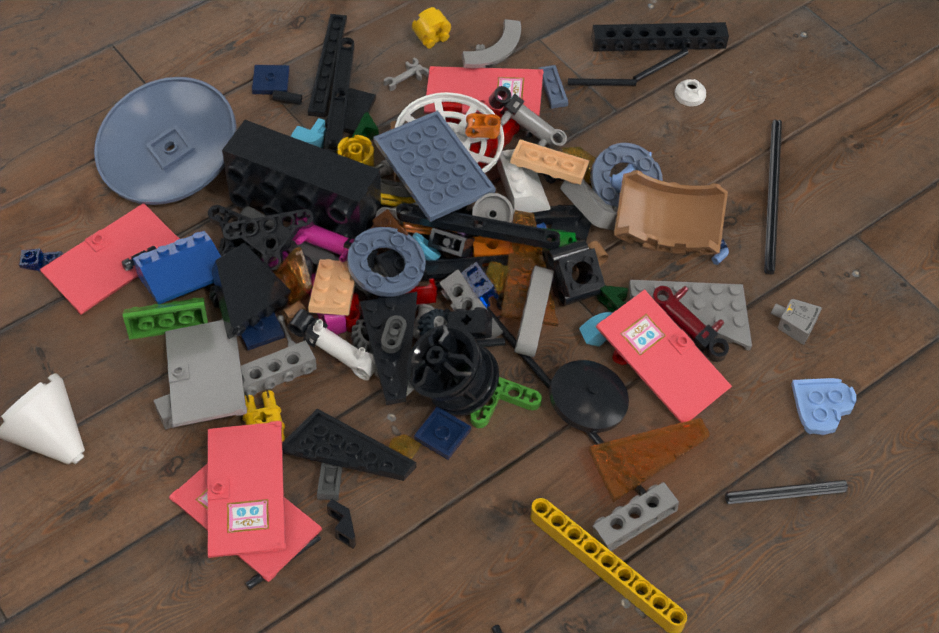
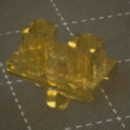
M493 261L489 263L480 295L497 298L503 290L509 270L508 266Z

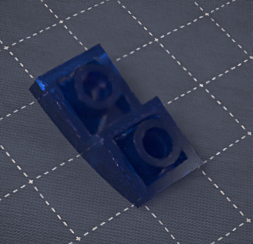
M40 248L21 250L19 266L28 270L40 271L41 268L63 255L62 251L43 253Z

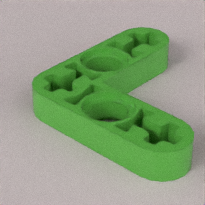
M499 377L498 387L491 397L493 403L488 406L484 405L476 412L471 413V424L476 428L487 426L500 399L533 411L541 406L542 396L536 390ZM516 390L519 392V395L512 397L508 392ZM532 398H535V400L533 401V403H532V402H529V400H531ZM481 410H482V411H483V418H481L480 420H477L476 418H478V417L480 416Z

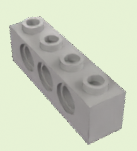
M456 270L440 282V285L443 287L441 292L447 300H452L451 307L454 311L456 309L467 310L470 306H472L470 310H474L476 307H483L487 310L459 270ZM492 318V338L485 339H494L503 333L494 318Z
M664 482L660 485L655 484L642 496L637 495L633 497L629 504L624 507L619 506L615 508L611 515L606 518L601 517L597 519L593 525V535L601 544L610 551H613L678 511L679 501ZM655 503L657 507L651 508L647 504ZM638 514L640 517L634 519L631 518L629 515ZM618 524L622 528L616 530L613 529L612 526Z

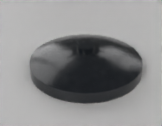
M589 360L571 361L557 370L550 383L549 397L554 410L562 420L578 430L590 433L609 431L615 428L627 413L629 396L623 381L615 372L600 363Z

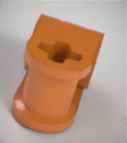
M476 113L466 116L467 128L465 134L468 137L493 139L499 136L501 125L499 116Z

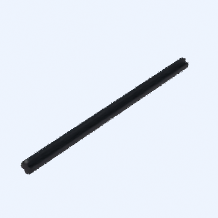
M776 119L773 120L771 128L764 267L765 274L770 275L774 274L776 267L782 121Z

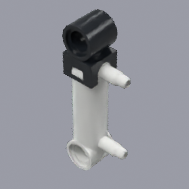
M300 309L287 325L294 335L304 337L303 341L306 340L314 348L317 345L350 367L359 378L369 380L375 372L376 366L373 354L365 352L363 347L357 349L327 329L328 325L317 317L314 319L308 311Z

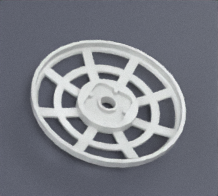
M448 92L426 95L410 103L399 115L395 128L403 125L405 120L408 123L416 120L411 116L414 111L434 103L435 110H438L444 119L449 117L461 120L459 125L447 123L477 163L489 164L482 169L484 173L489 171L501 156L504 146L502 125H500V134L497 137L498 148L494 158L484 156L487 148V139L489 138H470L465 134L467 126L466 116L468 114L476 113L477 110L482 114H495L488 106L470 96ZM442 102H457L468 105L470 108L465 115L458 112L443 111ZM481 141L479 154L469 150L471 143Z

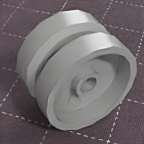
M485 194L474 204L473 216L511 223L513 221L514 210L512 204L501 194ZM490 212H492V214H495V213H496V217H494V218L490 217V216H489V213H490ZM480 224L474 225L475 228H479L482 226Z

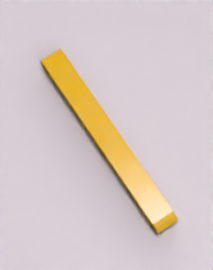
M538 498L533 501L530 515L533 523L668 633H681L687 621V614L680 606L548 500ZM537 510H543L545 513H538ZM553 523H559L561 526H554ZM575 536L577 540H572L569 537ZM589 549L594 551V553H588L585 550ZM602 563H608L611 567H605ZM619 577H625L628 581H622ZM636 591H643L645 595H640ZM658 604L663 609H657L653 605ZM675 618L679 620L680 623H674L671 619Z

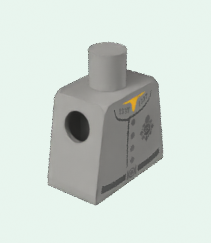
M791 299L787 308L775 304L771 314L781 318L778 325L780 331L804 345L822 308Z

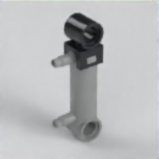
M497 87L489 96V103L495 109H502L500 112L503 115L501 117L502 126L512 118L540 140L537 145L557 151L566 143L567 136L564 131L554 129L523 104L525 101L516 94L511 97V92L507 87Z

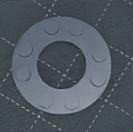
M618 143L609 146L595 159L591 169V185L594 192L606 204L618 207L620 194L611 186L609 178L611 169L619 163L632 164L643 174L663 181L662 172L659 164L654 161L649 155L650 153L644 148L631 143Z
M376 227L359 234L354 239L351 247H349L347 266L351 277L361 288L375 295L391 297L405 294L419 284L424 274L426 261L421 246L409 234L406 236L395 228ZM387 247L394 249L403 257L405 268L395 277H382L380 274L372 272L371 268H369L367 262L368 255L378 248Z

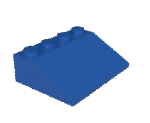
M205 231L196 232L184 239H178L171 244L160 246L150 252L142 253L134 257L133 261L139 279L159 305L214 283L211 271L215 260L220 258L221 255L212 239Z

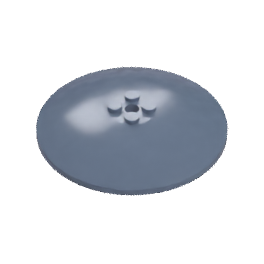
M170 77L146 83L124 96L104 118L97 133L94 149L98 172L113 192L135 203L147 205L167 204L191 196L208 185L224 168L222 149L237 131L233 110L220 91L201 80L187 77ZM175 145L172 150L167 151L169 146Z

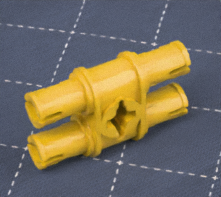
M266 391L261 394L264 408L256 409L253 395H248L249 402H247L245 395L247 413L243 414L242 418L246 425L270 423L272 421L282 422L281 408L276 405L273 391H268L269 398ZM282 422V442L285 440V436H284V432H283L284 429H285V424H284L283 422Z

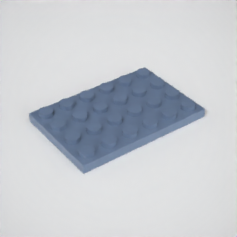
M438 110L374 137L375 145L430 222L476 202L485 194L495 193L496 188Z

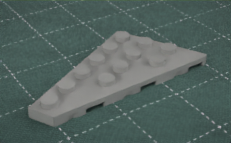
M630 280V300L644 289L652 297L654 290L659 286L669 287L673 295L679 289L687 286L689 290L679 301L706 326L708 324L712 326L719 319H722L724 324L717 331V338H723L731 344L734 342L746 347L745 350H751L752 342L743 284ZM664 295L657 296L661 301L667 300Z

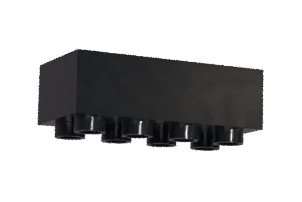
M248 120L242 122L222 149L229 198L239 208L244 209L246 206L262 211L265 216L308 209L315 214L316 222L314 225L347 238L351 236L357 237L362 232L369 230L374 224L372 220L376 218L377 211L381 209L380 170ZM287 217L284 220L291 223L292 218Z

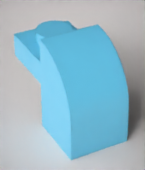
M318 118L311 130L297 126L291 137L324 148V138L327 132L325 120Z
M612 312L595 315L579 328L586 344L600 347L607 340L595 326L610 316Z

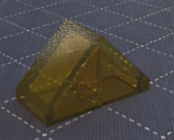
M406 434L392 438L389 444V448L410 459L421 447L419 442Z

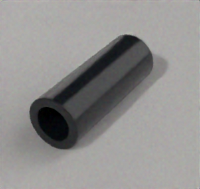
M274 90L272 100L301 105L302 94Z

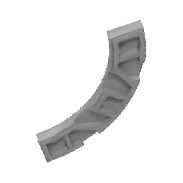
M505 19L503 22V35L495 45L480 51H463L462 61L464 68H483L485 65L500 63L509 57L520 39L521 22Z

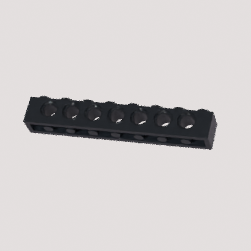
M726 22L593 25L591 39L593 51L683 50L685 48L726 49L729 34Z

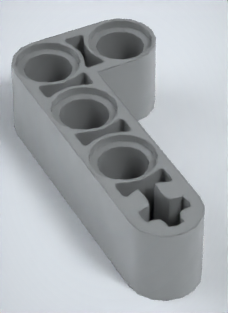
M584 179L581 185L564 180L560 189L593 225L609 230L615 229L618 207L606 204Z

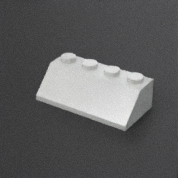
M515 149L502 151L498 159L497 168L507 197L512 204L513 214L518 215L550 210L549 202L537 172L528 168L517 167L515 164L510 163Z

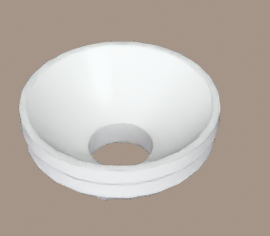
M695 79L684 80L676 86L675 98L685 106H698L705 101L706 89ZM688 85H695L697 88L690 89Z

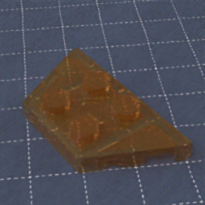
M297 247L293 249L273 272L291 290L288 298V304L290 305L301 301L313 288L302 248Z

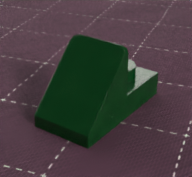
M364 113L352 138L354 135H361L374 140V137L379 135V129L369 113Z
M607 285L600 287L601 293L596 298L610 312L614 313L626 304L624 301L627 298L628 288Z

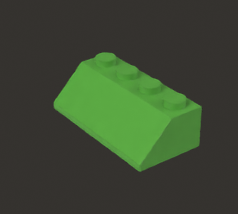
M204 298L124 309L123 312L129 340L164 335L165 331L208 323Z

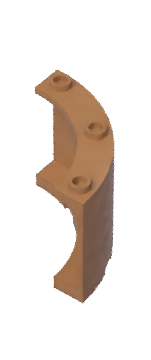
M638 170L625 173L622 179L614 236L631 244L634 241L642 243L643 248L682 255H686V251L697 252V255L719 254L728 191L719 184L714 183L705 186L679 185L676 182L668 183L654 179Z

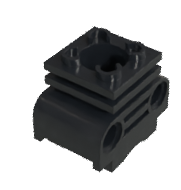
M576 240L544 251L546 269L554 271L551 285L554 297L558 298L560 306H567L600 295V287L605 286L595 248L589 249L585 240ZM574 265H576L579 270V275L576 281L573 280L571 274L572 267Z

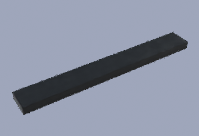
M330 14L308 107V116L326 117L334 81L339 41L344 36L347 15Z

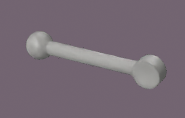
M279 315L277 319L281 323L288 340V347L295 345L284 323V316Z

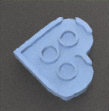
M834 378L793 380L791 386L799 419L805 431L809 434L820 435L834 433L841 420V416L850 414L856 403V393L853 387L849 388L846 384L841 383V379Z

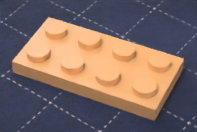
M519 140L510 163L515 164L517 167L528 168L537 173H544L553 178H560L570 183L581 185L589 160Z
M320 259L309 302L310 313L349 315L355 281L349 273L347 261Z

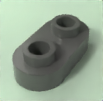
M392 316L386 322L381 338V347L387 353H395L401 348L406 332V320L403 317Z

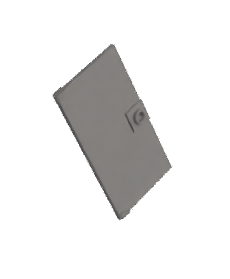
M223 320L165 331L173 427L246 414L247 407L237 335L231 339L227 337Z

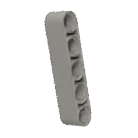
M538 266L533 268L514 349L515 353L533 358L535 356L553 278V270Z

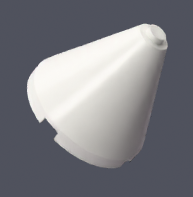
M55 373L48 377L51 381L49 384L38 383L1 416L4 423L0 426V439L68 465L72 462L76 465L84 458L82 453L85 449L63 379Z

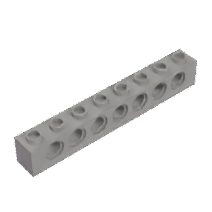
M306 340L242 365L244 395L246 397L248 395L254 396L258 392L272 389L278 384L292 381L298 376L309 374L316 370V358ZM170 394L155 399L156 411L165 430L174 428Z

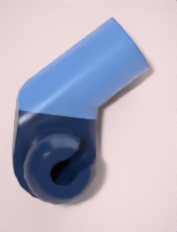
M723 238L721 239L720 253L715 254L711 259L715 265L722 262L729 254L727 244Z

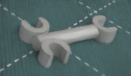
M413 58V64H410L408 61L406 62V72L395 78L386 77L384 79V86L390 84L389 90L393 91L396 89V84L415 74L419 81L422 80L421 74L428 77L429 70L422 67L417 58Z

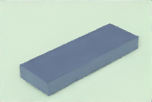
M556 65L539 67L544 72L542 81L551 109L568 106V99Z

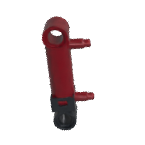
M667 286L657 287L652 298L676 325L693 340L695 346L701 352L707 349V356L713 362L724 360L729 351V345L723 338H717V331L724 324V321L719 319L712 326L709 324L706 326L679 300L689 290L687 286L679 289L674 295ZM664 295L667 300L661 301L657 296ZM720 347L723 352L716 353L713 348Z

